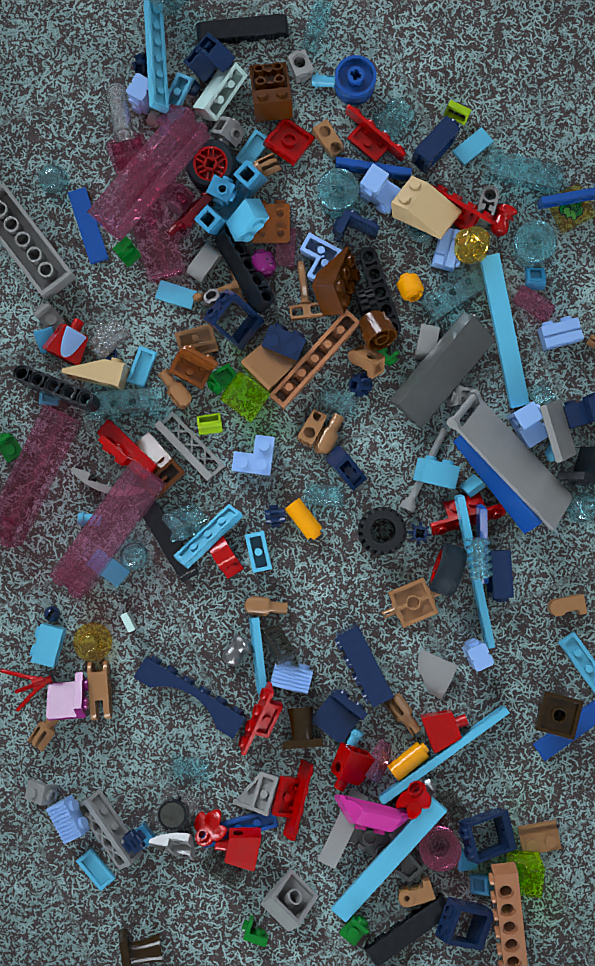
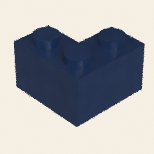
M207 32L183 62L205 82L213 76L216 68L222 73L232 66L235 57L219 40Z
M595 393L582 397L583 401L576 403L575 400L564 403L563 409L569 429L595 422Z

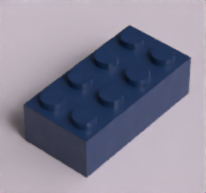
M357 623L337 632V638L334 640L339 650H344L346 655L343 658L348 668L353 667L355 671L352 673L358 687L362 685L363 690H361L366 704L371 703L372 707H375L393 698L394 696Z

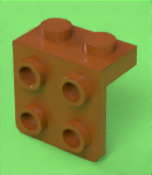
M261 200L269 219L265 222L263 228L254 235L253 243H288L290 241L289 203H286V200H274V204H267V201Z
M184 345L177 352L168 373L202 390L211 371L219 363L215 361L213 356L198 352L196 347Z

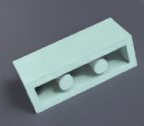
M233 62L232 66L223 73L218 69L193 108L205 120L217 122L248 76L247 73L236 62Z

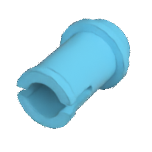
M312 74L311 86L315 87V89L317 87L334 88L335 75Z
M82 511V513H78L77 524H80L81 527H84V525L101 526L102 514H88Z
M354 727L344 743L356 747L358 742L363 740L362 736L364 733Z

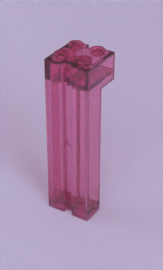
M171 104L169 111L166 114L163 113L156 121L161 125L160 128L87 211L94 220L118 241H122L210 139L211 135L207 132V126L201 121L197 123L194 118L195 113L190 108Z
M132 133L129 135V139L123 141L121 138L111 140L106 145L118 177L150 284L187 274L176 235L170 237L166 232L172 227V222L144 133Z
M45 404L0 494V544L8 548L23 546L82 423Z
M131 461L49 574L53 578L52 581L60 587L66 586L69 590L68 593L74 598L81 599L89 595L101 580L103 571L167 483L137 461Z

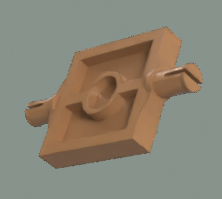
M421 577L389 591L388 595L391 599L392 608L381 611L384 619L396 615L402 627L405 628L439 613L435 605V597L441 594L431 591L424 577Z

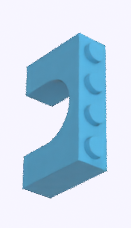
M247 159L233 174L237 178L235 191L238 192L234 202L230 201L228 206L225 204L223 206L216 204L213 207L206 205L194 219L212 235L217 236L226 225V221L244 199H251L268 180Z

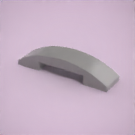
M74 467L71 468L72 473L83 483L107 494L138 496L148 492L147 489L128 483L124 491L91 481L93 473Z
M352 788L347 795L365 801L368 799V796ZM340 811L317 859L334 869L355 827V824L347 821L342 811Z

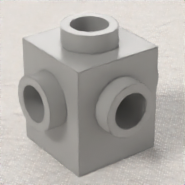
M220 116L211 133L219 139L218 141L225 143L227 146L237 147L242 141L245 130L236 119Z

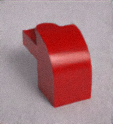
M224 535L208 549L227 579L244 569Z

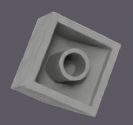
M290 869L267 893L260 904L289 932L301 925L319 896Z

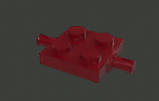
M206 191L166 231L170 237H173L182 228L191 227L196 222L194 220L196 216L212 200Z

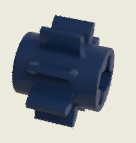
M146 52L139 53L134 56L136 61L132 63L135 73L148 76Z
M366 373L353 375V378L349 381V389L351 392H355V397L369 395L373 386L371 378H366Z
M278 504L269 505V510H264L266 525L271 524L272 528L281 527V523L285 522L284 508H278Z
M419 522L418 527L411 524L412 531H407L412 536L409 541L416 540V545L418 546L420 541L427 544L426 537L432 536V534L427 533L429 526L422 527V522ZM416 529L424 531L422 533V538L415 537V535L417 534V532L415 531Z
M133 828L122 837L125 841L122 846L126 852L130 853L132 851L136 854L146 845L143 841L146 836L140 829L136 832Z

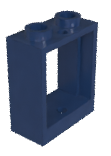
M446 115L417 146L411 162L423 173L426 174L456 141L461 129L458 122Z
M228 289L219 295L217 302L208 309L206 316L203 318L231 345L241 351L265 321L241 297ZM233 301L248 316L231 336L216 322Z
M489 550L487 597L493 598V601L508 602V598H514L511 550Z
M495 808L458 821L460 827L459 834L464 844L463 851L468 861L479 864L517 849L509 812L506 809ZM494 819L499 843L477 851L472 826Z
M448 897L435 935L445 944L482 951L494 919L492 910L481 903ZM461 911L474 914L466 937L453 935Z

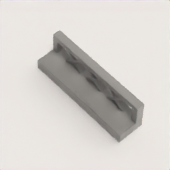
M173 411L162 421L159 420L154 425L208 482L225 467ZM173 417L178 422V430H169L164 424ZM180 433H189L191 435V444H183L180 441ZM185 446H191V451H189ZM193 446H201L204 449V458L193 455ZM206 452H207L212 458H206ZM206 460H215L219 467L210 473L206 469Z
M100 789L79 803V809L83 816L87 818L90 829L119 870L131 865L144 853L142 849L136 854L132 851L128 853L123 848L122 844L125 841L122 837L129 830Z

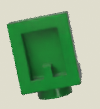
M127 236L112 248L127 267L133 265L142 256Z
M387 348L377 350L378 353L385 356V365L391 366L398 361L397 356L400 354L398 350L390 356L387 355L389 353Z
M227 363L212 372L206 382L209 389L216 395H219L225 388L237 382L239 376L230 364Z
M6 432L0 434V452L7 463H11L25 453L13 434H6Z
M353 914L339 931V934L355 946L364 934L367 935L370 932L368 921L361 915L357 917Z
M250 915L249 920H244L241 932H244L243 940L266 947L268 934L260 927L251 928L254 916Z

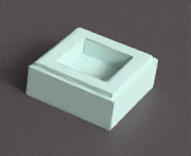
M130 611L120 616L128 632L138 628Z

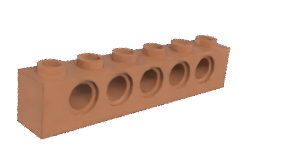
M346 309L345 314L340 315L270 393V399L281 409L285 410L360 326V321Z
M515 862L491 864L492 873H488L490 886L493 885L494 889L490 891L491 901L495 903L496 907L492 908L494 921H497V926H494L496 939L499 938V943H496L497 954L501 956V960H498V966H528L519 876Z

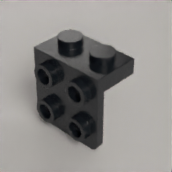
M580 447L574 471H558L556 479L564 481V485L573 487L575 485L584 487L595 485V447Z

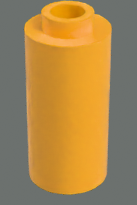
M300 498L284 509L307 540L309 538L314 540L322 534L320 531L322 526Z
M417 741L387 767L400 782L429 758L427 753L430 750L423 742L419 744Z

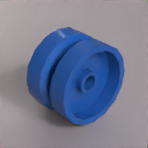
M351 55L344 58L338 64L335 70L334 89L337 97L342 102L358 106L366 103L372 97L375 90L377 72L374 64L368 58L361 55Z

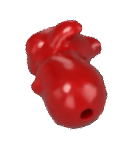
M497 204L496 206L497 213L494 215L493 220L497 224L496 226L490 225V230L495 236H504L509 230V221H514L513 216L518 214V211L508 204Z

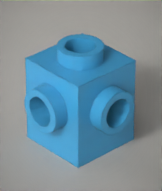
M215 174L206 191L213 198L212 202L223 206V204L228 206L230 201L234 202L238 192L235 191L236 185L233 184L234 181L226 176L221 178Z

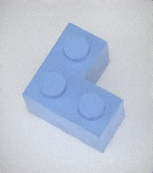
M372 164L360 182L358 194L362 201L366 203L371 202L376 205V209L379 212L390 214L392 211L391 202L401 188L388 181L389 173Z
M308 233L300 247L301 255L314 261L307 274L308 280L313 282L316 274L342 250L311 233Z
M533 401L507 416L519 439L528 449L548 437L545 424L540 421L543 417L538 403L535 404Z
M256 435L253 454L234 451L232 471L271 476L275 437Z

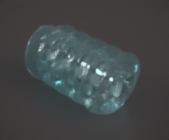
M484 537L466 538L465 541L471 542V545L466 546V549L472 550L471 553L466 554L467 557L472 558L467 564L473 566L468 572L474 574V576L468 579L482 580L493 576V571L489 570L493 567V564L488 562L492 560V556L488 554L492 550L490 547H487V545L491 544V541Z

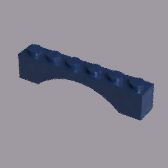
M147 656L134 676L135 679L148 687H173L191 694L209 711L216 729L232 739L235 737L246 718V715L243 714L244 710L238 706H229L227 704L228 701L219 695L216 698L210 694L212 691L203 685L201 687L195 685V680L187 675L182 677L178 674V670L171 665L166 667L161 664L162 660L157 656Z

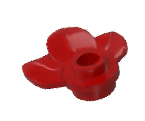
M413 781L408 786V790L401 793L396 802L397 809L406 808L410 820L417 818L421 814L422 808L429 809L432 799L431 795L427 792L426 785L421 781Z
M220 809L212 810L207 815L203 811L197 814L194 828L197 831L195 841L199 846H209L213 841H219L226 835L228 829L220 825L222 818Z

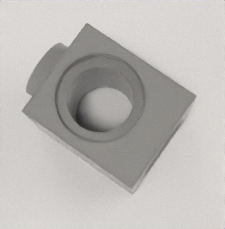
M305 49L301 51L295 50L287 56L288 66L296 84L311 78L312 74L314 75L313 66ZM297 63H302V64H304V66H303V67H297L296 64H297Z

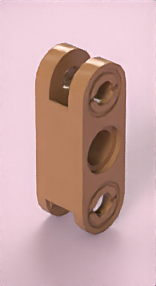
M103 661L102 670H95L94 663L88 662L87 677L91 720L99 719L98 700H103L105 719H112L109 661Z

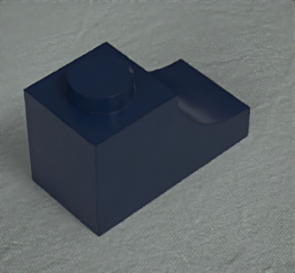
M339 445L324 457L333 470L353 491L367 479L349 454Z

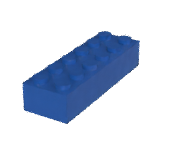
M461 435L453 441L524 534L543 522Z

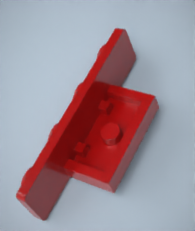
M349 104L346 107L345 114L358 126L347 137V140L374 163H377L387 151L400 162H403L406 156L404 148L390 140V136L384 131L381 132L371 119L367 120L357 107H352Z
M431 184V186L461 209V214L453 223L457 227L471 234L480 218L496 226L497 222L493 220L494 215L485 210L483 213L479 212L477 205L470 201L467 204L462 202L463 197L454 192L450 195L447 193L448 188L441 184H438L437 187Z
M107 419L97 431V434L100 436L98 441L103 445L102 449L108 454H112L115 457L114 461L120 466L126 465L133 468L145 480L156 469L157 464L110 419Z
M480 492L471 498L465 496L470 525H476V504H483L485 506ZM454 499L443 502L447 519L430 524L432 536L443 535L455 529L460 530ZM501 504L486 507L488 520H496L505 516L506 511Z
M267 682L265 688L261 689L258 704L254 705L253 715L246 723L244 735H241L239 738L238 747H240L241 755L246 756L255 735L269 738L283 708L282 702L271 700L274 695L271 682Z
M301 759L297 777L280 775L271 810L273 816L287 817L283 835L291 841H295L296 835L299 832V823L304 812V803L308 795L310 779L313 775L314 765L306 759Z

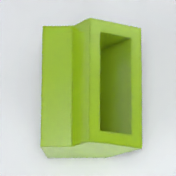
M450 100L444 116L447 115L450 119L453 118L465 125L472 110ZM449 109H452L466 116V118L464 119L452 112H449Z
M221 414L197 416L199 435L222 433Z

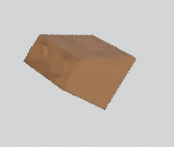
M260 345L241 361V365L270 394L301 359L299 357L298 361Z

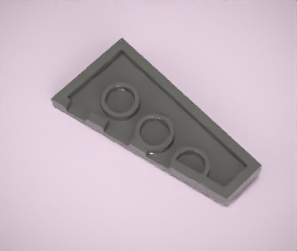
M367 827L366 831L354 828L349 840L375 859L392 839L388 835L389 832H385V835L373 833L372 828ZM409 853L393 872L410 882L424 869L414 856Z

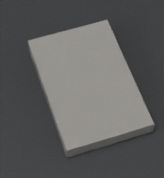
M561 399L540 406L555 461L557 463L577 455Z

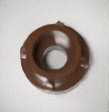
M370 311L360 319L359 328L362 332L361 336L369 350L377 351L384 349L397 338V331L390 318L386 317L384 311Z

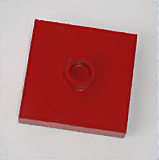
M282 119L264 140L263 146L294 166L314 142L315 137L290 119Z

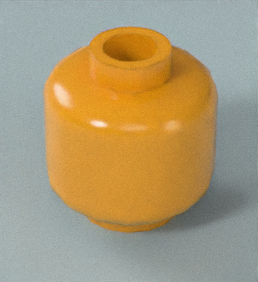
M404 273L399 277L396 287L402 299L409 302L419 300L424 292V286L419 276L415 273Z

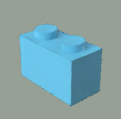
M245 198L226 221V225L235 242H249L254 238L258 230L263 228L269 216L260 199Z
M426 455L425 458H418L413 480L455 489L460 467L453 465V461L443 459L442 462H439L437 457Z
M265 531L245 535L253 573L272 569Z
M42 623L35 631L36 643L32 645L30 650L31 662L52 668L57 666L67 628L49 623Z

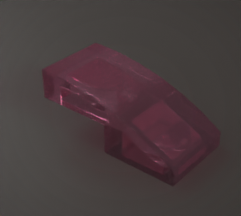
M524 285L521 286L512 300V303L527 310L530 315L542 322H547L556 308L550 301Z
M384 739L378 742L370 754L376 760L365 774L368 779L379 783L383 777L391 755L392 744Z

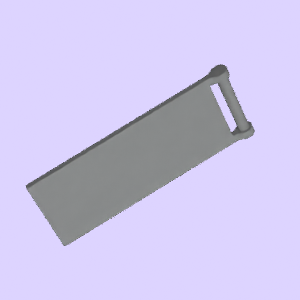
M471 390L466 401L454 416H450L447 420V425L456 430L550 530H554L574 498L573 495L482 400L480 393L477 390ZM473 403L478 404L477 408L461 426L460 419Z

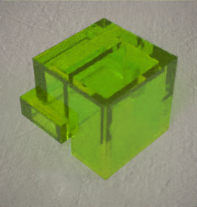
M239 371L222 393L220 400L249 422H252L271 394L250 377Z
M517 850L508 852L506 863L515 862L519 876L520 895L524 896L525 893L526 897L542 898L545 867L539 852Z

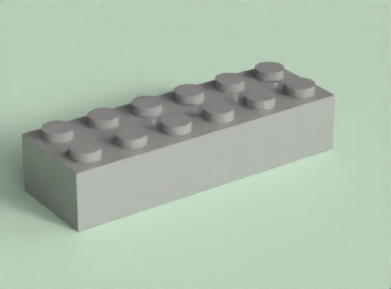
M5 183L0 184V242L40 295L48 301L76 280L77 277Z

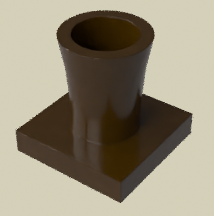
M543 690L534 729L574 740L584 701Z
M314 707L287 709L292 741H283V750L323 746L322 738L313 739Z
M126 929L118 930L122 966L163 962L159 933L128 943Z

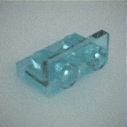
M403 97L390 99L385 105V110L379 112L373 118L376 127L381 132H386L392 141L416 116V113Z
M195 503L164 513L162 516V520L172 531L170 538L172 542L196 535L205 526L207 521L206 516Z

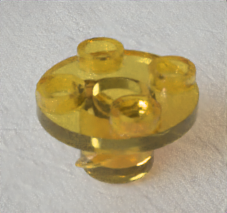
M479 226L460 230L455 237L454 253L456 258L464 264L483 261L490 247V234Z
M87 623L81 626L75 633L73 639L74 649L78 656L86 661L101 660L108 655L112 648V635L100 623Z

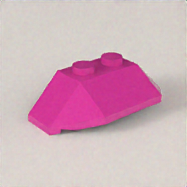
M335 794L334 797L347 821L355 824L354 828L366 831L368 827L373 829V833L385 835V832H393L409 820L406 810L341 794Z

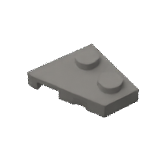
M261 771L254 778V781L244 789L243 793L233 801V804L269 816L280 777Z

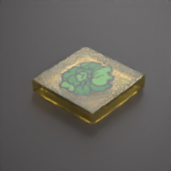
M577 183L557 194L582 190L580 183ZM589 201L548 208L562 234L595 217V211Z

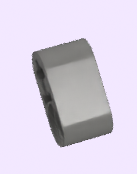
M488 185L483 189L477 205L479 212L482 213L485 207H488L487 212L494 215L499 198L497 187ZM485 194H491L493 196V199L488 200L485 197ZM480 218L477 223L487 225L489 222Z
M206 243L190 263L186 273L203 284L207 274L210 275L221 260L222 254Z
M420 324V333L417 339L414 359L423 360L437 344L440 331L438 326Z

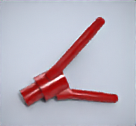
M5 669L0 670L1 673L29 679L32 684L15 690L17 694L31 688L34 689L16 708L17 712L41 688L46 687V684L53 683L51 675L37 677Z

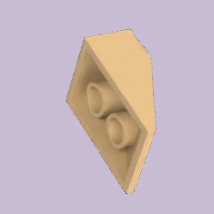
M411 176L391 202L393 218L439 239H442L461 214V209L429 183L414 176Z
M113 357L111 360L103 359L62 368V373L69 378L121 391L125 390L126 380L130 371L123 360Z

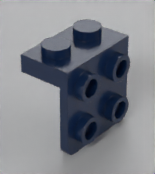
M345 209L342 217H337L333 225V239L341 242L348 226L376 239L380 226L371 218L365 219L361 217L355 210L349 211Z
M278 323L275 326L270 324L261 346L298 361L304 345L308 343L304 334L295 330L293 333L288 332L287 327Z
M333 689L313 716V723L338 743L344 742L358 721L364 720L368 714L364 711L365 707L358 701L352 702L349 699L350 695L343 689Z

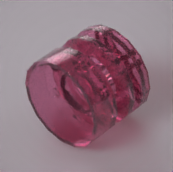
M436 823L418 843L420 856L424 864L431 870L438 872L448 871L454 868L460 860L462 853L461 844L453 829L446 824ZM441 841L442 847L436 849L434 843Z

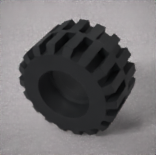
M377 507L369 510L362 516L358 524L357 533L360 543L366 550L377 555H388L402 547L403 542L406 540L407 525L398 511L389 507ZM381 519L389 521L393 526V536L390 540L383 543L376 541L371 535L373 523Z

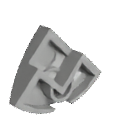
M421 649L418 657V671L424 681L423 684L430 693L442 700L458 665Z
M168 833L149 840V844L160 851L164 849L165 852L173 856L195 860L194 842L189 833Z

